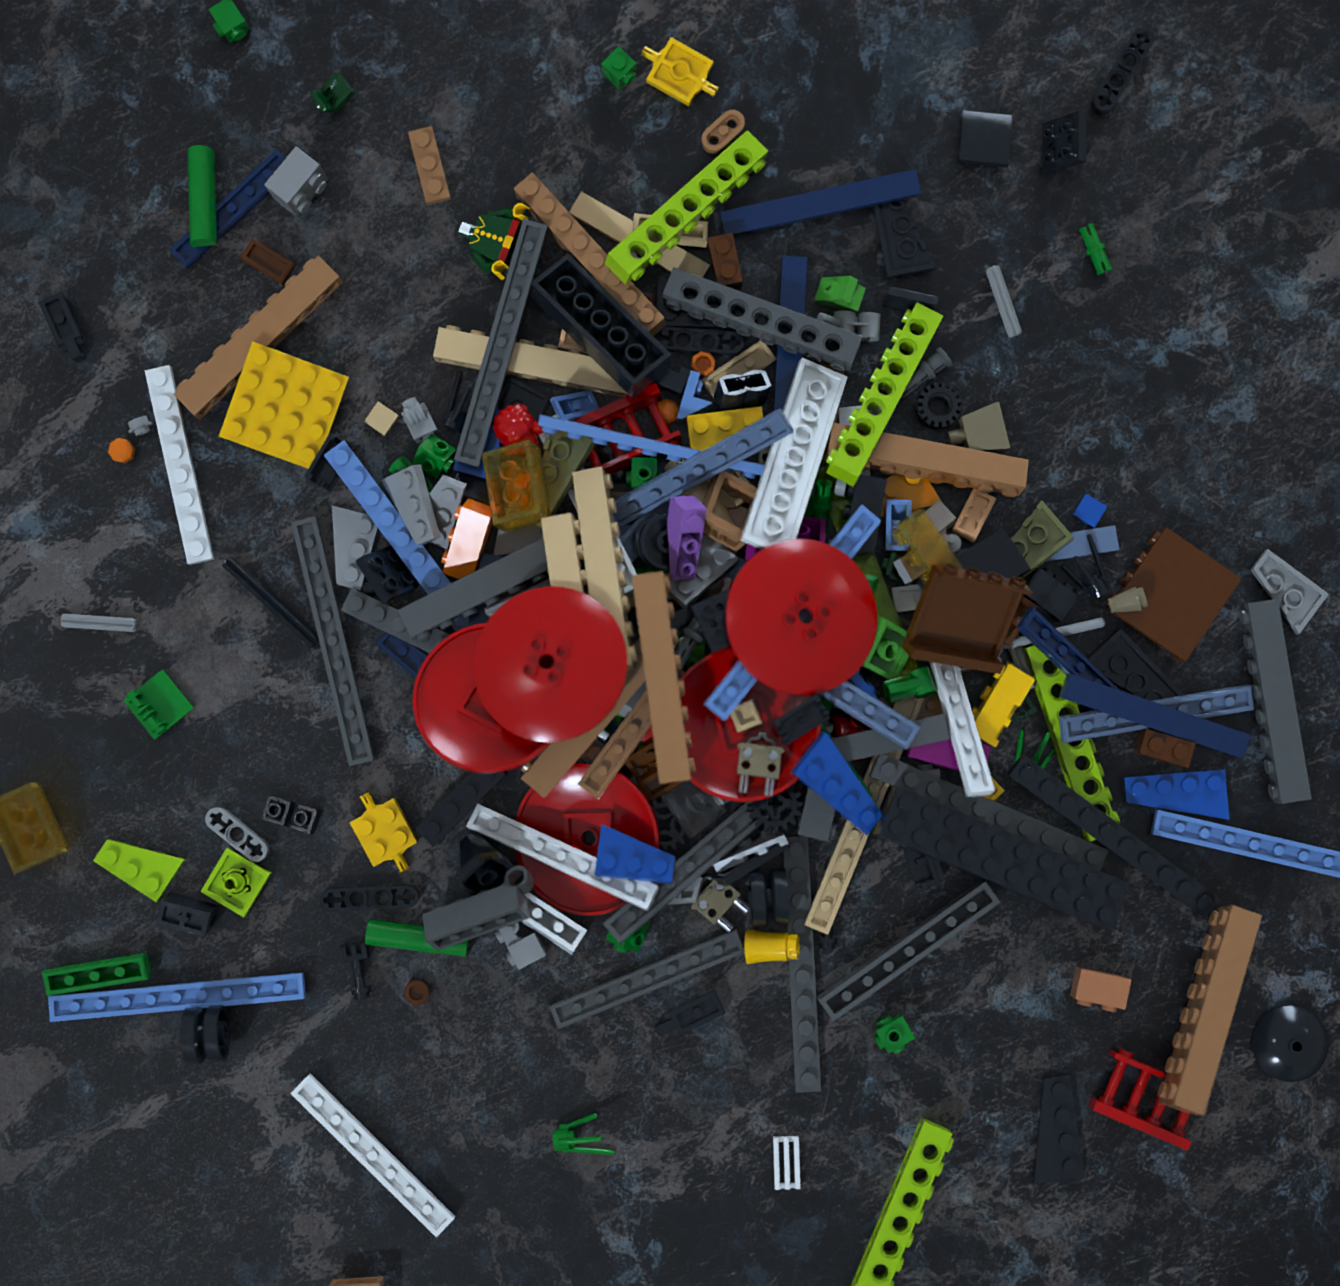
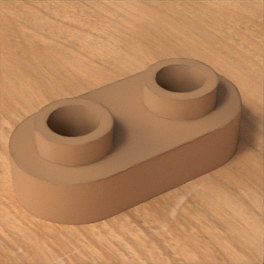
M728 110L703 132V148L712 154L719 153L743 132L745 125L743 115L737 110ZM734 122L737 126L735 128H729L728 123ZM715 138L718 140V144L712 145L709 141Z

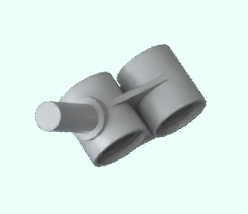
M841 310L835 311L833 316L819 313L817 316V320L863 336L862 341H879L881 319L879 313L862 312L856 317L855 312Z

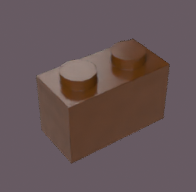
M733 233L708 238L707 247L715 282L735 290L742 289L743 280Z
M1141 729L1138 732L1133 753L1177 767L1189 768L1196 743L1153 730Z

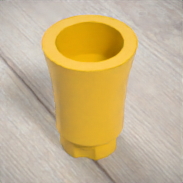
M747 929L744 943L746 963L754 964L799 959V935Z

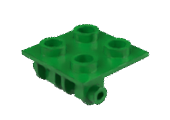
M163 669L136 691H130L126 695L127 698L123 701L154 740L194 709Z

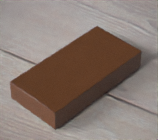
M255 238L251 239L240 256L242 261L282 286L296 266L294 262Z

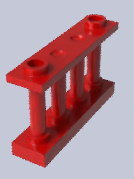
M656 383L645 388L635 398L627 395L572 420L573 422L613 430V422L622 418L626 420L632 435L644 437L635 418V413L645 408L649 410L662 437L657 439V441L675 445L682 443L679 430L670 433L657 406L662 398ZM608 441L616 457L615 459L602 464L594 447L588 459L592 468L602 466L607 474L612 475L632 466V457L649 458L652 456L642 454L641 448L625 454L623 449L617 448L618 443Z
M1120 1048L1118 1052L1110 1049L1109 1055L1118 1059L1104 1095H1100L1099 1099L1091 1096L1087 1106L1093 1111L1188 1151L1192 1141L1185 1137L1186 1132L1184 1128L1190 1114L1180 1111L1174 1126H1171L1170 1130L1162 1127L1160 1119L1166 1105L1158 1103L1160 1098L1158 1096L1150 1116H1147L1146 1119L1137 1116L1138 1111L1136 1110L1151 1074L1165 1079L1167 1073L1133 1059L1134 1054ZM1127 1064L1141 1069V1072L1127 1106L1120 1109L1114 1106L1115 1102L1113 1099Z

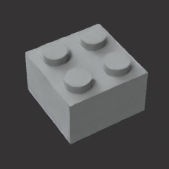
M296 146L264 185L278 203L298 217L300 213L303 214L309 209L314 196L324 191L328 178L320 164Z

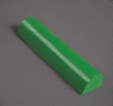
M195 145L187 150L190 245L193 248L217 245L214 151L208 146Z
M369 919L365 935V945L467 957L469 940L437 951L426 942L424 925Z
M141 953L44 969L42 976L46 995L51 996L148 980L151 969L148 955Z

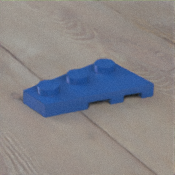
M601 824L595 868L596 877L673 884L675 856Z

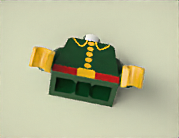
M517 203L511 208L489 211L486 215L480 214L476 225L462 222L459 236L470 239L468 248L472 259L483 272L496 275L499 279L504 280L505 277L501 272H506V269L509 270L508 263L521 229L518 219L522 221L523 219L528 220V217L523 215V212L530 210V207L523 203Z

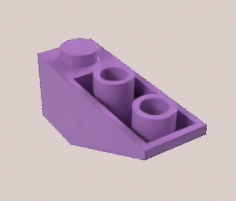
M672 496L670 499L667 528L670 578L672 580L695 579L707 508L695 496Z

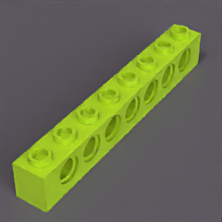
M747 130L607 254L605 265L625 285L632 279L637 281L645 273L644 268L649 264L655 265L662 258L663 251L667 248L671 250L681 240L679 237L682 234L691 233L698 225L697 221L700 218L706 219L715 210L714 206L719 201L723 204L732 195L731 191L736 186L741 188L748 181L749 175L753 171L758 173L766 164L765 158L768 150ZM736 161H741L745 165H739ZM719 176H724L728 180L724 181L720 179ZM701 191H707L711 196H706ZM684 206H689L694 211H687ZM666 222H673L676 224V227H671ZM649 237H655L659 240V242L654 243L649 239ZM631 253H638L642 258H635Z
M918 302L913 310L907 309L901 320L905 324L903 329L897 328L891 339V342L894 343L892 350L886 348L880 360L884 363L881 369L876 367L869 380L873 383L871 389L865 388L859 399L863 403L860 410L854 408L848 419V422L852 423L849 430L843 429L837 442L841 443L838 451L832 449L826 461L830 464L826 472L827 474L852 487L855 485L938 328L943 315ZM911 331H915L919 335H914ZM900 350L906 351L909 355L902 354ZM889 370L896 371L898 375L892 374ZM879 390H884L888 395L881 394ZM868 410L875 411L877 415L870 414ZM857 430L864 431L867 436L860 435ZM846 450L853 451L856 456L848 455Z
M1035 645L1024 648L1030 670L1035 678L1036 687L1034 688L1067 786L1091 804H1098L1102 812L1120 824L1117 812L1112 811L1110 801H1112L1111 792L1108 787H1104L1102 777H1104L1103 768L1100 763H1096L1094 757L1096 747L1093 740H1078L1074 746H1071L1068 742H1061L1058 719L1060 710L1066 708L1070 715L1080 713L1077 706L1080 704L1060 697L1055 698L1051 693V688L1054 684L1059 685L1062 689L1066 675L1054 663L1053 672L1051 674L1046 673L1043 669V664L1049 659ZM1079 756H1082L1086 761V765L1082 770L1077 769L1075 761ZM1087 780H1090L1094 785V789L1090 794H1086L1083 789V785ZM1082 829L1085 840H1097Z
M920 1118L851 1286H894L892 1279L895 1271L899 1272L904 1262L902 1255L905 1247L909 1248L914 1238L912 1230L915 1223L919 1224L923 1217L924 1209H922L925 1199L929 1200L933 1193L934 1186L932 1182L935 1175L939 1176L943 1169L944 1162L942 1158L944 1153H948L953 1145L954 1138H952V1133L948 1128L925 1118ZM929 1144L934 1145L935 1152L932 1155L926 1156L923 1154L925 1146ZM916 1169H925V1176L922 1179L913 1178V1173ZM912 1192L916 1194L913 1202H903V1197L906 1193ZM896 1217H905L906 1221L903 1226L896 1227L893 1225ZM886 1241H895L894 1249L890 1251L883 1249ZM882 1264L886 1266L882 1274L873 1273L876 1265Z

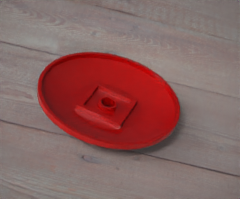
M793 539L778 542L764 548L743 565L733 580L728 593L725 624L733 652L751 676L760 683L779 692L794 695H810L822 693L841 685L860 669L867 659L875 640L877 607L872 588L866 576L850 557L837 548L823 542ZM802 609H807L811 613L809 623H803L800 620L799 613Z
M555 586L528 590L504 603L485 624L479 636L474 654L475 685L479 697L489 714L502 727L513 734L536 742L549 743L570 740L595 728L610 714L617 704L624 689L628 671V654L624 636L609 611L598 601L580 591ZM547 655H551L554 658L553 666L550 669H543L541 666L542 659Z
M480 623L454 632L443 639L429 653L415 680L413 711L422 737L429 747L443 760L471 772L497 773L512 770L530 762L541 754L551 742H536L513 734L494 720L484 707L477 692L473 669L476 645L486 624ZM551 655L545 656L541 661L543 669H550L554 664V658Z
M729 648L699 660L680 679L683 680L685 696H680L681 707L687 706L688 722H683L685 732H690L692 747L687 748L688 758H694L695 773L690 774L691 780L689 781L702 791L723 800L753 802L772 797L770 796L771 779L769 780L768 796L764 795L766 778L749 776L748 791L744 793L746 777L744 776L742 793L739 792L740 775H737L740 750L738 749V744L747 743L749 738L757 737L759 732L767 733V738L774 740L776 747L784 749V754L781 755L779 779H775L774 796L798 780L791 771L819 736L821 724L786 746L772 723L813 697L814 694H787L769 688L758 680L739 704L752 699L762 724L750 728L745 733H738L730 715L723 721L714 714L704 703L738 661L733 649ZM763 735L761 739L751 742V744L772 746L771 743L763 739ZM749 762L742 763V768L748 769L750 767ZM769 765L767 769L769 772H774L776 767Z
M574 763L545 798L533 788H530L524 796L515 821L596 858L601 824L660 850V832L653 807L643 791L630 778L618 772L599 799L577 785L592 763ZM587 831H591L595 835L596 839L593 845L585 841L584 836ZM514 850L518 865L526 868L534 877L532 889L544 901L559 910L575 915L596 916L618 910L628 903Z

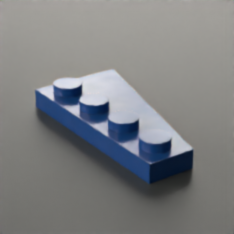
M822 731L791 773L859 831L868 835L881 818L882 813L828 734Z
M1225 769L1122 777L1125 803L1230 820Z

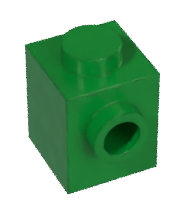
M222 0L208 9L216 21L212 25L220 38L225 35L231 43L234 40L242 39L250 31L248 24L232 0Z
M619 46L601 63L602 74L619 91L625 85H629L637 76V63Z

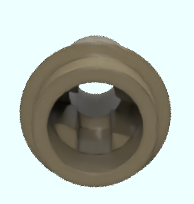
M1136 587L1130 588L1108 599L1111 613L1142 611V608L1148 607L1143 587L1137 589Z

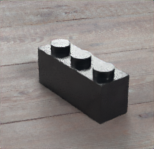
M860 474L853 487L847 485L846 495L850 497L848 505H844L842 520H845L846 523L860 505L865 506L880 519L887 480ZM879 525L855 555L870 558L874 554Z

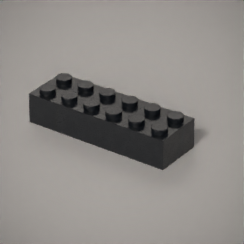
M568 253L530 283L531 298L632 398H635L670 369L671 353Z

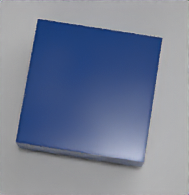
M1084 494L1072 516L1093 529L1107 506L1088 494Z

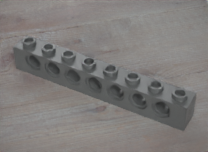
M675 267L672 269L663 292V303L672 310L679 311L681 309L687 311L694 318H706L713 321L718 327L726 328L728 326L736 329V332L743 336L749 337L752 335L760 338V341L765 344L780 345L789 353L797 354L799 352L807 355V358L811 361L829 363L832 368L839 371H851L863 337ZM688 292H693L697 297L687 299L684 295ZM710 301H717L720 303V306L711 308L708 306V303ZM735 309H739L743 311L744 314L742 316L736 317L732 315L731 312ZM757 318H764L767 324L758 325L755 320ZM785 326L788 327L791 330V332L788 334H782L781 332H779L778 329L780 327ZM805 335H810L815 340L811 343H807L802 339V337ZM835 344L838 350L829 351L826 345Z

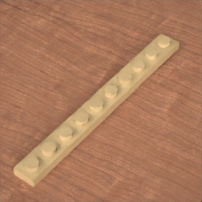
M912 697L893 703L891 709L910 721H914L924 698L916 699ZM903 750L885 753L884 755L899 760ZM876 755L871 757L862 780L873 794L871 799L879 809L889 784L869 776L877 757ZM847 819L804 922L805 926L827 935L868 838V835L859 831Z

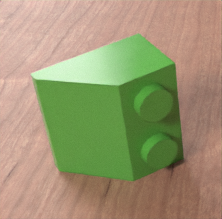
M877 616L875 640L867 659L861 667L887 680L898 678L909 658V655L902 648L907 631L889 620Z

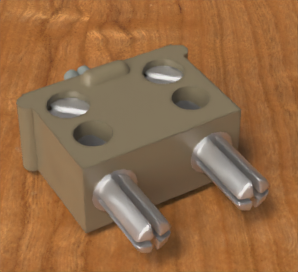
M759 732L757 737L749 738L747 743L738 744L740 753L737 775H740V793H742L744 776H746L744 793L748 791L749 776L766 778L764 792L766 796H768L769 780L771 779L770 796H773L775 779H779L781 755L784 754V749L776 747L775 741L767 738V733ZM763 735V739L771 743L772 746L751 744V742L761 739ZM749 762L750 767L744 769L742 768V763ZM769 765H774L776 767V770L774 772H769L767 767Z
M716 872L713 877H703L704 881L707 879L709 881L701 889L698 902L690 903V907L693 910L699 911L712 924L718 923L727 932H730L731 930L723 922L731 929H733L734 925L723 917L724 913L733 903L744 913L748 912L736 900L748 910L749 905L739 897L741 895L740 892L731 884L729 886L718 885L714 878L717 874ZM731 890V894L725 896V891ZM710 909H715L712 915L708 914Z

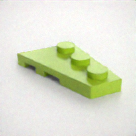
M108 839L93 861L153 901L159 902L186 859Z

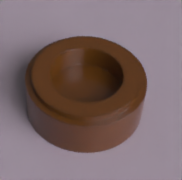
M422 979L410 981L404 990L406 1000L412 1005L425 1003L431 993L429 984Z

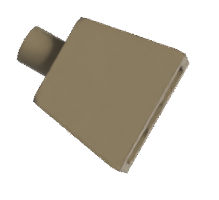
M999 402L962 416L958 420L960 429L947 432L949 445L963 444L964 448L991 453L1006 452L1010 448Z

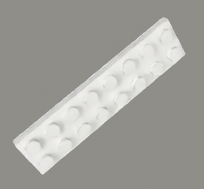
M805 358L799 360L783 408V413L793 427L794 432L771 445L740 541L763 550L775 543L797 538L848 378L847 376Z

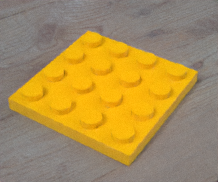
M252 341L219 437L309 469L330 433L349 377Z

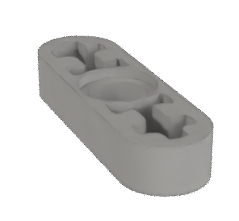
M216 807L207 812L205 816L206 825L250 861L258 862L268 857L270 852L269 844L228 810ZM222 813L221 819L226 824L233 821V824L227 827L225 833L222 831L226 828L223 824L213 823L215 820L213 814ZM235 827H240L244 831V838L240 842L234 841L231 837V831ZM250 836L253 837L249 841L254 846L262 845L260 849L263 852L262 855L254 856L252 854L254 849L249 845H246L245 849L242 847L249 840Z

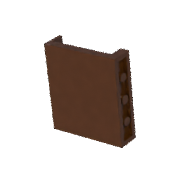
M1166 527L1160 531L1155 530L1148 540V543H1150L1149 547L1145 552L1142 550L1134 560L1135 568L1132 572H1126L1120 581L1122 587L1118 593L1114 591L1109 598L1133 587H1136V589L1143 587L1148 607L1142 608V611L1115 612L1112 614L1171 653V658L1181 663L1186 662L1242 578ZM1107 600L1106 604L1108 605V607L1105 610V612L1109 614L1111 613Z
M944 563L943 565L933 564L902 648L912 659L1001 674L1004 665L998 659V655L1022 595H1032L1033 591L1026 585V581L1019 577L1004 578L995 572L983 574L970 567L963 570L950 563Z

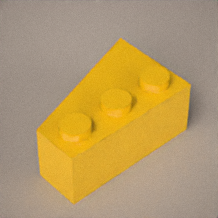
M762 406L687 416L686 422L690 448L704 451L762 419Z
M1009 661L1003 666L1001 674L994 673L993 677L996 680L991 687L987 685L981 693L980 699H982V702L978 708L973 707L971 709L979 738L995 748L999 743L997 738L1003 729L1009 726L1012 721L1010 718L1017 707H1020L1035 681L1032 675Z

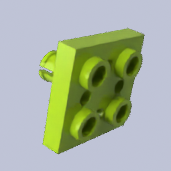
M228 847L200 892L240 916L246 917L272 873ZM241 868H245L247 870L245 875L242 874L245 872V870H241ZM246 885H249L251 887L250 892H246L249 890V887L245 888Z

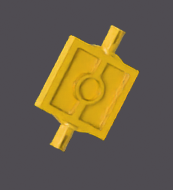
M672 37L665 48L659 53L647 46L644 47L641 56L653 62V68L646 78L648 84L687 106H690L696 94L701 90L713 97L718 92L719 87L707 81V75L714 65L713 60Z
M369 792L360 796L367 810L362 816L351 821L350 825L371 864L375 867L384 861L394 859L400 872L408 869L409 866L402 854L419 841L396 798L384 804L375 805Z

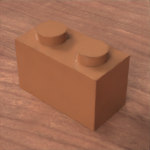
M1076 966L1070 996L1077 999V1004L1092 1007V1003L1102 1005L1101 1009L1111 1012H1117V1008L1126 1010L1131 979L1125 976Z

